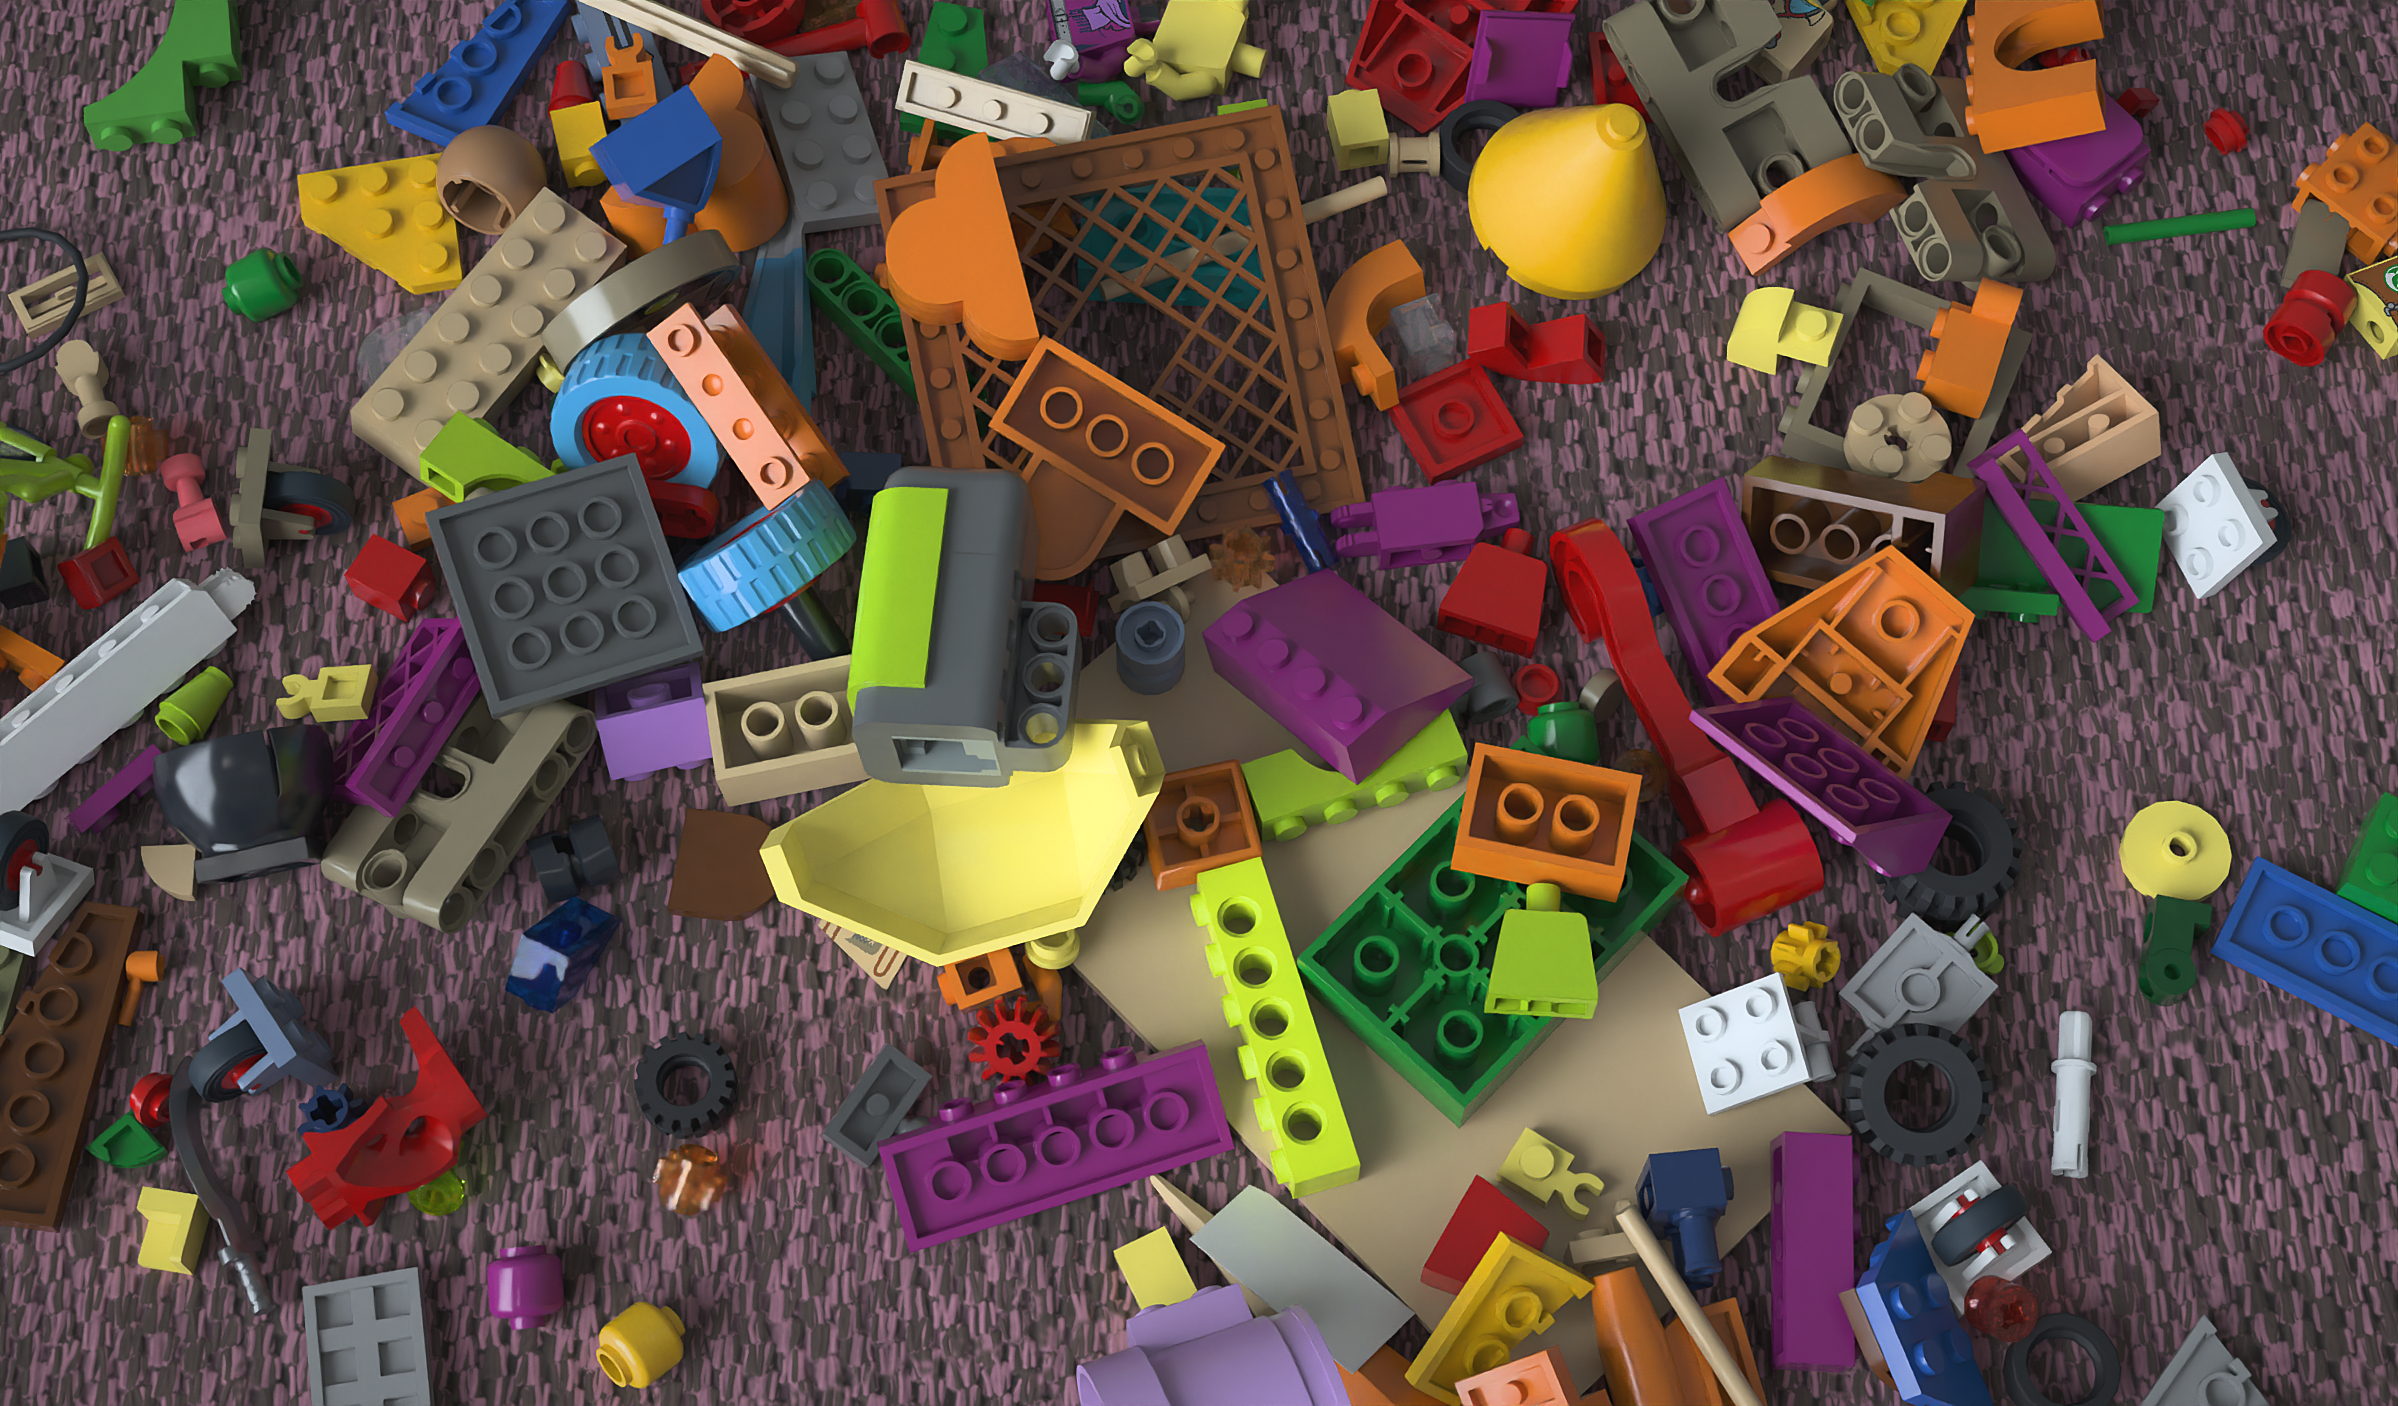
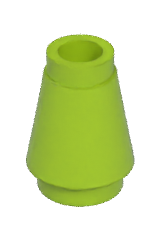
M213 666L207 667L203 673L197 675L159 704L160 712L155 716L156 724L168 737L182 745L187 746L194 739H202L227 698L228 693L234 687L232 681L218 668Z

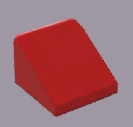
M116 535L65 559L57 565L76 602L83 610L102 606L141 582Z

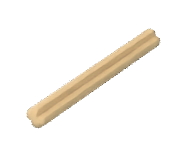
M579 0L709 57L713 53L722 55L731 60L738 69L782 88H792L799 77L800 70L797 61L654 0Z

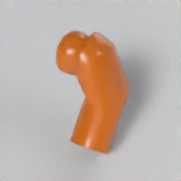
M1025 953L1022 962L1036 988L1038 1000L1027 1003L1026 1011L1032 1013L1037 1005L1044 1003L1048 1006V1012L1041 1023L1059 1021L1062 1014V979L1057 969L1039 967L1031 962Z

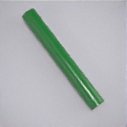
M2250 207L2104 226L2103 234L2107 246L2252 228L2255 226L2256 216L2254 209Z

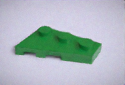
M935 1L917 61L990 81L983 9ZM902 111L899 120L900 130L921 134L926 117ZM935 120L937 137L959 141L969 135L978 133ZM987 135L989 142H996L995 137Z

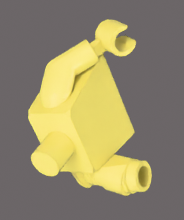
M1170 0L1153 42L1140 38L1127 48L1128 53L1133 56L1124 62V70L1131 77H1139L1145 73L1146 84L1155 86L1173 100L1181 102L1206 97L1210 94L1225 95L1234 71L1260 79L1266 66L1268 50L1245 44L1249 0Z

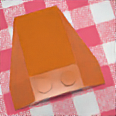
M1889 545L1741 634L1706 677L1735 703L1792 696L1891 771L1906 780L1910 776L1975 614L1894 546Z

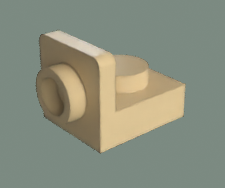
M1629 1198L1617 1200L1612 1213L1615 1234L1609 1235L1608 1229L1605 1228L1590 1229L1577 1234L1574 1241L1568 1242L1563 1257L1566 1266L1582 1273L1586 1277L1634 1265L1636 1267L1640 1255L1615 1218L1618 1212L1631 1205Z

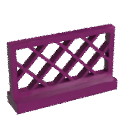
M458 615L455 619L423 618L375 690L368 719L356 720L334 752V789L328 802L372 806L383 816L396 818L481 688V683Z

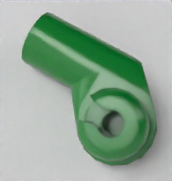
M1078 81L1079 106H1103L1119 122L1126 125L1135 124L1143 117L1145 110L1143 101L1125 82L1107 81L1105 83L1090 84Z

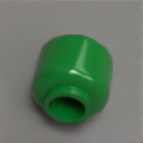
M263 247L235 261L226 268L225 279L227 287L222 289V295L228 307L235 315L239 316L244 313L250 320L262 323L298 303L299 288L303 287V280L295 263L285 252L277 253L270 248Z
M1577 701L1553 703L1537 708L1538 715L1531 718L1527 723V735L1532 743L1549 757L1594 765L1600 759L1596 721L1590 711L1580 709V703Z

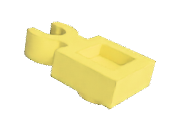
M371 664L320 668L317 680H308L307 677L299 674L289 675L283 678L282 683L287 693L295 696L279 698L276 701V705L283 717L287 719L301 718L312 712L316 722L368 719L378 676Z
M1525 1127L1496 1176L1497 1181L1544 1209L1551 1197L1555 1196L1561 1200L1564 1211L1570 1217L1579 1221H1585L1590 1209L1580 1204L1575 1199L1574 1193L1585 1189L1599 1197L1604 1188L1603 1182L1593 1174L1578 1173L1575 1175L1568 1171L1575 1156Z

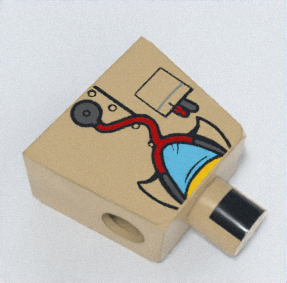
M1768 0L1784 28L1775 35L1774 40L1746 65L1769 85L1801 77L1828 45L1834 25V19L1828 12L1836 7L1837 0Z

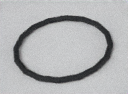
M35 227L0 231V242L34 237L56 243L72 257L79 277L75 303L60 328L36 349L10 361L0 362V373L14 371L46 355L69 334L85 307L89 275L81 251L59 233Z

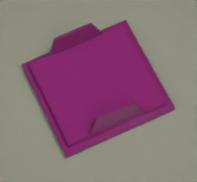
M1481 9L1464 103L1475 100L1499 101L1510 107H1557L1560 88H1567L1573 60L1570 39L1575 14Z

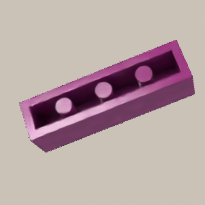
M1784 1131L1770 1142L1771 1369L1841 1373L1854 1367L1855 1359H1859L1862 1350L1838 1296L1839 1293L1857 1287L1862 1277L1860 1268L1854 1266V1244H1857L1860 1239L1861 1215L1858 1209H1853V1187L1858 1185L1861 1165L1859 1154L1852 1152L1851 1135Z

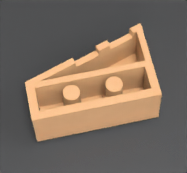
M2098 354L2087 363L2088 371L2072 386L2066 384L2057 392V401L2042 416L2035 414L2021 428L2072 502L2085 497L2161 455L2159 412ZM2017 445L1995 461L2008 480L2024 483L2028 459ZM2035 472L2033 484L2046 486L2037 472ZM2014 488L2021 498L2023 489ZM2031 491L2030 499L2055 500L2052 494Z

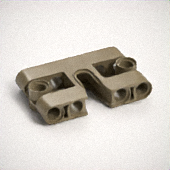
M1640 0L1603 20V31L1611 49L1707 217H1713L1718 223L1715 227L1717 232L1723 234L1744 222L1762 208L1759 201L1777 190L1767 181V169L1775 168L1782 171L1788 183L1815 167L1853 154L1844 133L1810 74L1762 87L1734 102L1726 101L1718 94L1716 89L1717 83L1740 71L1774 40L1775 35L1784 28L1768 0H1685L1689 6V13L1684 15L1673 12L1667 0Z
M1911 63L1903 64L1892 76L1886 73L1859 71L1846 72L1840 76L1834 88L1835 107L1865 166L1891 175L1926 177L1930 179L1917 183L1913 187L1915 193L1902 205L1892 207L1889 210L1909 253L1925 279L1936 282H1962L1967 288L1977 292L1983 277L1998 282H2042L2049 278L2056 264V253L2053 244L2004 152L1998 151L1984 154L1979 136H1970L1966 123L1965 107L1971 104L1964 79L1952 76L1929 75L1922 68Z
M481 686L432 761L458 785L463 786V789L454 797L441 798L423 789L415 788L396 818L385 817L372 806L357 805L323 853L321 870L324 877L382 904L396 918H413L446 934H455L461 931L471 920L592 747L598 733L596 714L591 710L560 699L493 720Z

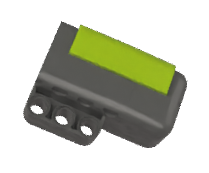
M901 467L889 475L884 490L879 491L873 497L859 590L847 699L854 717L852 725L853 739L865 772L874 779L898 784L999 788L1009 785L1010 776H1013V771L1052 772L1063 767L1070 759L1080 680L1082 642L1077 617L1072 609L1060 603L1033 601L1040 542L1039 529L1030 488L1017 472L1006 469ZM1052 633L1066 634L1064 639L1057 642L1044 640ZM1049 682L1062 684L1059 689L1053 692L1046 693L1038 690L1042 685ZM1045 732L1057 735L1048 743L1040 744L1032 741L1037 735Z

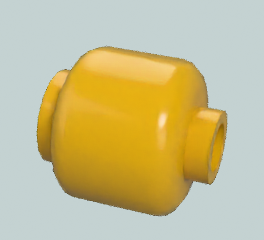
M638 1301L602 1328L599 1334L600 1347L596 1350V1356L601 1367L614 1383L620 1387H625L629 1384L634 1388L644 1389L675 1367L683 1358L684 1348L681 1336L685 1334V1328L678 1315L668 1306H663L659 1309L650 1302Z

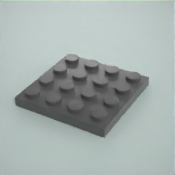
M635 452L425 512V520L493 720L703 656L704 648Z

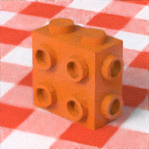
M2366 121L2351 136L2343 132L2327 150L2325 156L2328 159L2319 165L2314 161L2302 172L2295 182V186L2300 190L2291 207L2300 212L2303 204L2308 199H2314L2327 204L2329 211L2333 213L2324 222L2335 212L2348 220L2350 230L2344 236L2348 235L2345 248L2366 265L2371 266L2383 254L2393 258L2398 253V145L2390 136L2380 132Z

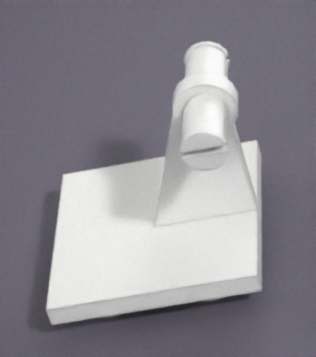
M1777 972L1678 1010L1707 1115L1714 1116L1811 1080L1819 1083L1836 1077L1827 1049L1832 1042L1829 1032L1822 1031L1815 1002H1802L1792 1007L1783 974Z

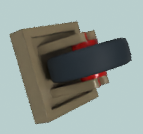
M250 428L248 447L239 446L237 452L236 478H241L239 494H232L229 521L230 525L234 526L233 548L242 549L244 568L266 569L270 539L312 540L315 538V535L341 533L350 527L355 514V495L352 489L342 481L320 474L321 472L317 469L276 462L272 429Z

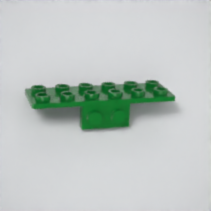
M1985 495L1978 581L1959 596L1957 600L1974 613L1975 618H1986L1987 611L2008 612V619L2020 622H2039L2040 615L2056 616L2057 607H2063L2058 600L2059 594L2047 584L1988 496ZM2030 499L2028 509L2038 523L2054 525L2058 503L2055 500ZM2072 502L2139 599L2138 603L2124 612L2150 613L2153 607L2164 512L2159 508ZM2065 515L2063 527L2075 529ZM2044 531L2050 540L2052 532ZM2061 534L2057 552L2067 566L2083 568L2087 545L2081 537ZM2094 557L2092 570L2104 572ZM2073 574L2080 583L2081 575ZM2090 577L2087 595L2097 610H2102L2121 597L2111 580Z

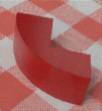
M1507 301L1470 309L1467 354L1486 368L1523 381L1576 385L1604 382L1606 336L1585 313L1528 325Z

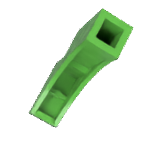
M175 0L174 12L167 32L156 52L145 66L118 90L100 101L84 107V125L97 150L107 149L118 152L125 151L134 144L148 142L174 144L184 137L197 136L194 86L203 85L209 88H219L225 86L229 81L243 79L237 0Z

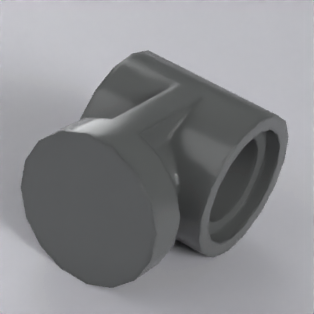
M1484 651L1470 656L1457 664L1474 677L1475 684L1448 707L1456 727L1459 726V715L1465 712L1468 713L1472 723L1478 725L1509 713L1519 703V696L1496 652Z

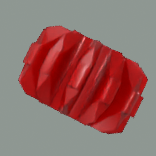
M1020 994L1017 998L1015 1009H1010L1008 1001L1004 996H998L994 1002L996 1014L985 1008L978 1010L976 1019L982 1027L969 1028L967 1040L980 1045L970 1051V1062L982 1063L988 1061L981 1074V1078L984 1081L991 1080L999 1072L1003 1074L1001 1084L1014 1081V1076H1019L1020 1080H1024L1026 1086L1029 1087L1035 1083L1033 1070L1047 1077V1072L1053 1069V1065L1048 1058L1059 1057L1062 1051V1044L1051 1040V1038L1060 1033L1061 1026L1059 1022L1049 1021L1041 1023L1048 1012L1047 1005L1041 1003L1036 1006L1032 1013L1026 1011L1028 997L1027 995ZM1013 1032L1017 1040L1026 1038L1023 1051L1016 1052L1012 1044L1004 1046L1007 1033Z

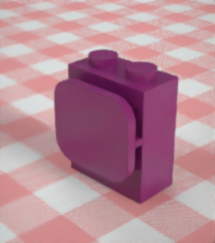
M2105 92L2106 130L2003 150L2019 182L2070 229L2084 218L2089 222L2095 221L2109 207L2112 196L2119 191L2124 195L2129 194L2142 182L2146 175L2143 167L2151 149L2142 142V128L2129 113Z

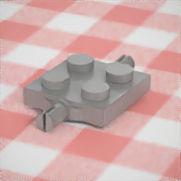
M1912 912L1838 993V997L1861 1016L1867 1028V1031L1846 1051V1054L1854 1060L1858 1054L1856 1050L1863 1042H1868L1872 1039L1874 1033L1884 1028L1895 1027L1896 1024H1929L1950 1030L1956 1035L1998 989V985L1976 967L1971 955L1968 953L1990 931V928L1984 921L1967 937L1980 921L1978 916L1971 914L1970 918L1950 937L1934 931ZM1921 1060L1912 1061L1921 1070H1924L1930 1064Z

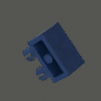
M1718 1148L1649 1154L1635 1186L1639 1212L1657 1240L1672 1242L1676 1270L1689 1290L1697 1291L1712 1287L1714 1279L1711 1275L1722 1271L1715 1227L1720 1217L1725 1216L1727 1201L1734 1198V1183L1730 1166H1721Z

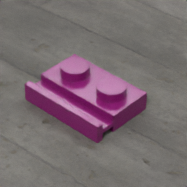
M154 744L147 747L64 818L66 822L78 834H82L90 828L97 835L121 814L115 806L131 791L139 799L154 786L152 761L155 756L163 753Z

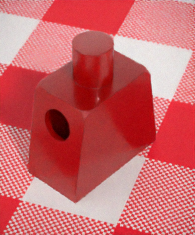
M1509 528L1505 531L1500 547L1485 542L1476 543L1440 604L1436 629L1532 659L1539 630L1548 565L1544 561L1530 557L1535 538L1522 529Z
M1476 1174L1426 1261L1420 1282L1458 1296L1500 1231L1540 1252H1543L1550 1233L1517 1204Z

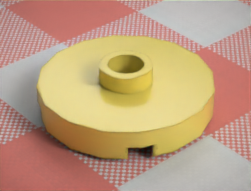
M2177 800L2156 802L2140 810L2124 830L2119 848L2123 872L2133 887L2146 897L2149 895L2155 898L2159 894L2199 903L2211 897L2228 876L2232 859L2228 836L2217 820L2200 807ZM2169 845H2179L2185 851L2186 856L2180 857L2173 854Z

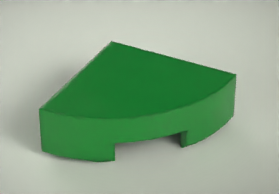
M131 1110L85 1147L98 1160L118 1168L143 1167L169 1154L147 1127L136 1119L135 1114Z

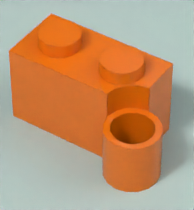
M1983 277L1972 307L1955 301L1951 302L1949 309L1939 306L1929 334L1930 337L1938 339L1935 351L1925 349L1915 379L1924 381L1921 394L1930 400L1931 405L1979 420L1990 395L2024 289Z

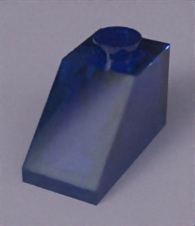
M578 897L569 899L521 934L505 991L523 999L528 1006L534 1009L545 1010L553 1014L577 995L618 928L621 919Z

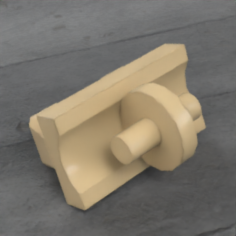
M1180 534L1148 548L1159 575L1153 577L1141 551L1110 565L1112 575L1120 592L1108 599L1114 614L1151 598V601L1170 606L1179 614L1183 624L1189 619V605L1195 602V595L1190 589L1182 591L1177 585L1213 568L1206 553L1197 558H1192Z

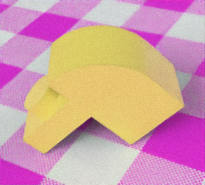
M1766 287L1754 290L1743 301L1728 341L1727 360L1772 375H1776L1782 356L1828 367L1842 328L1844 314L1795 302V290Z

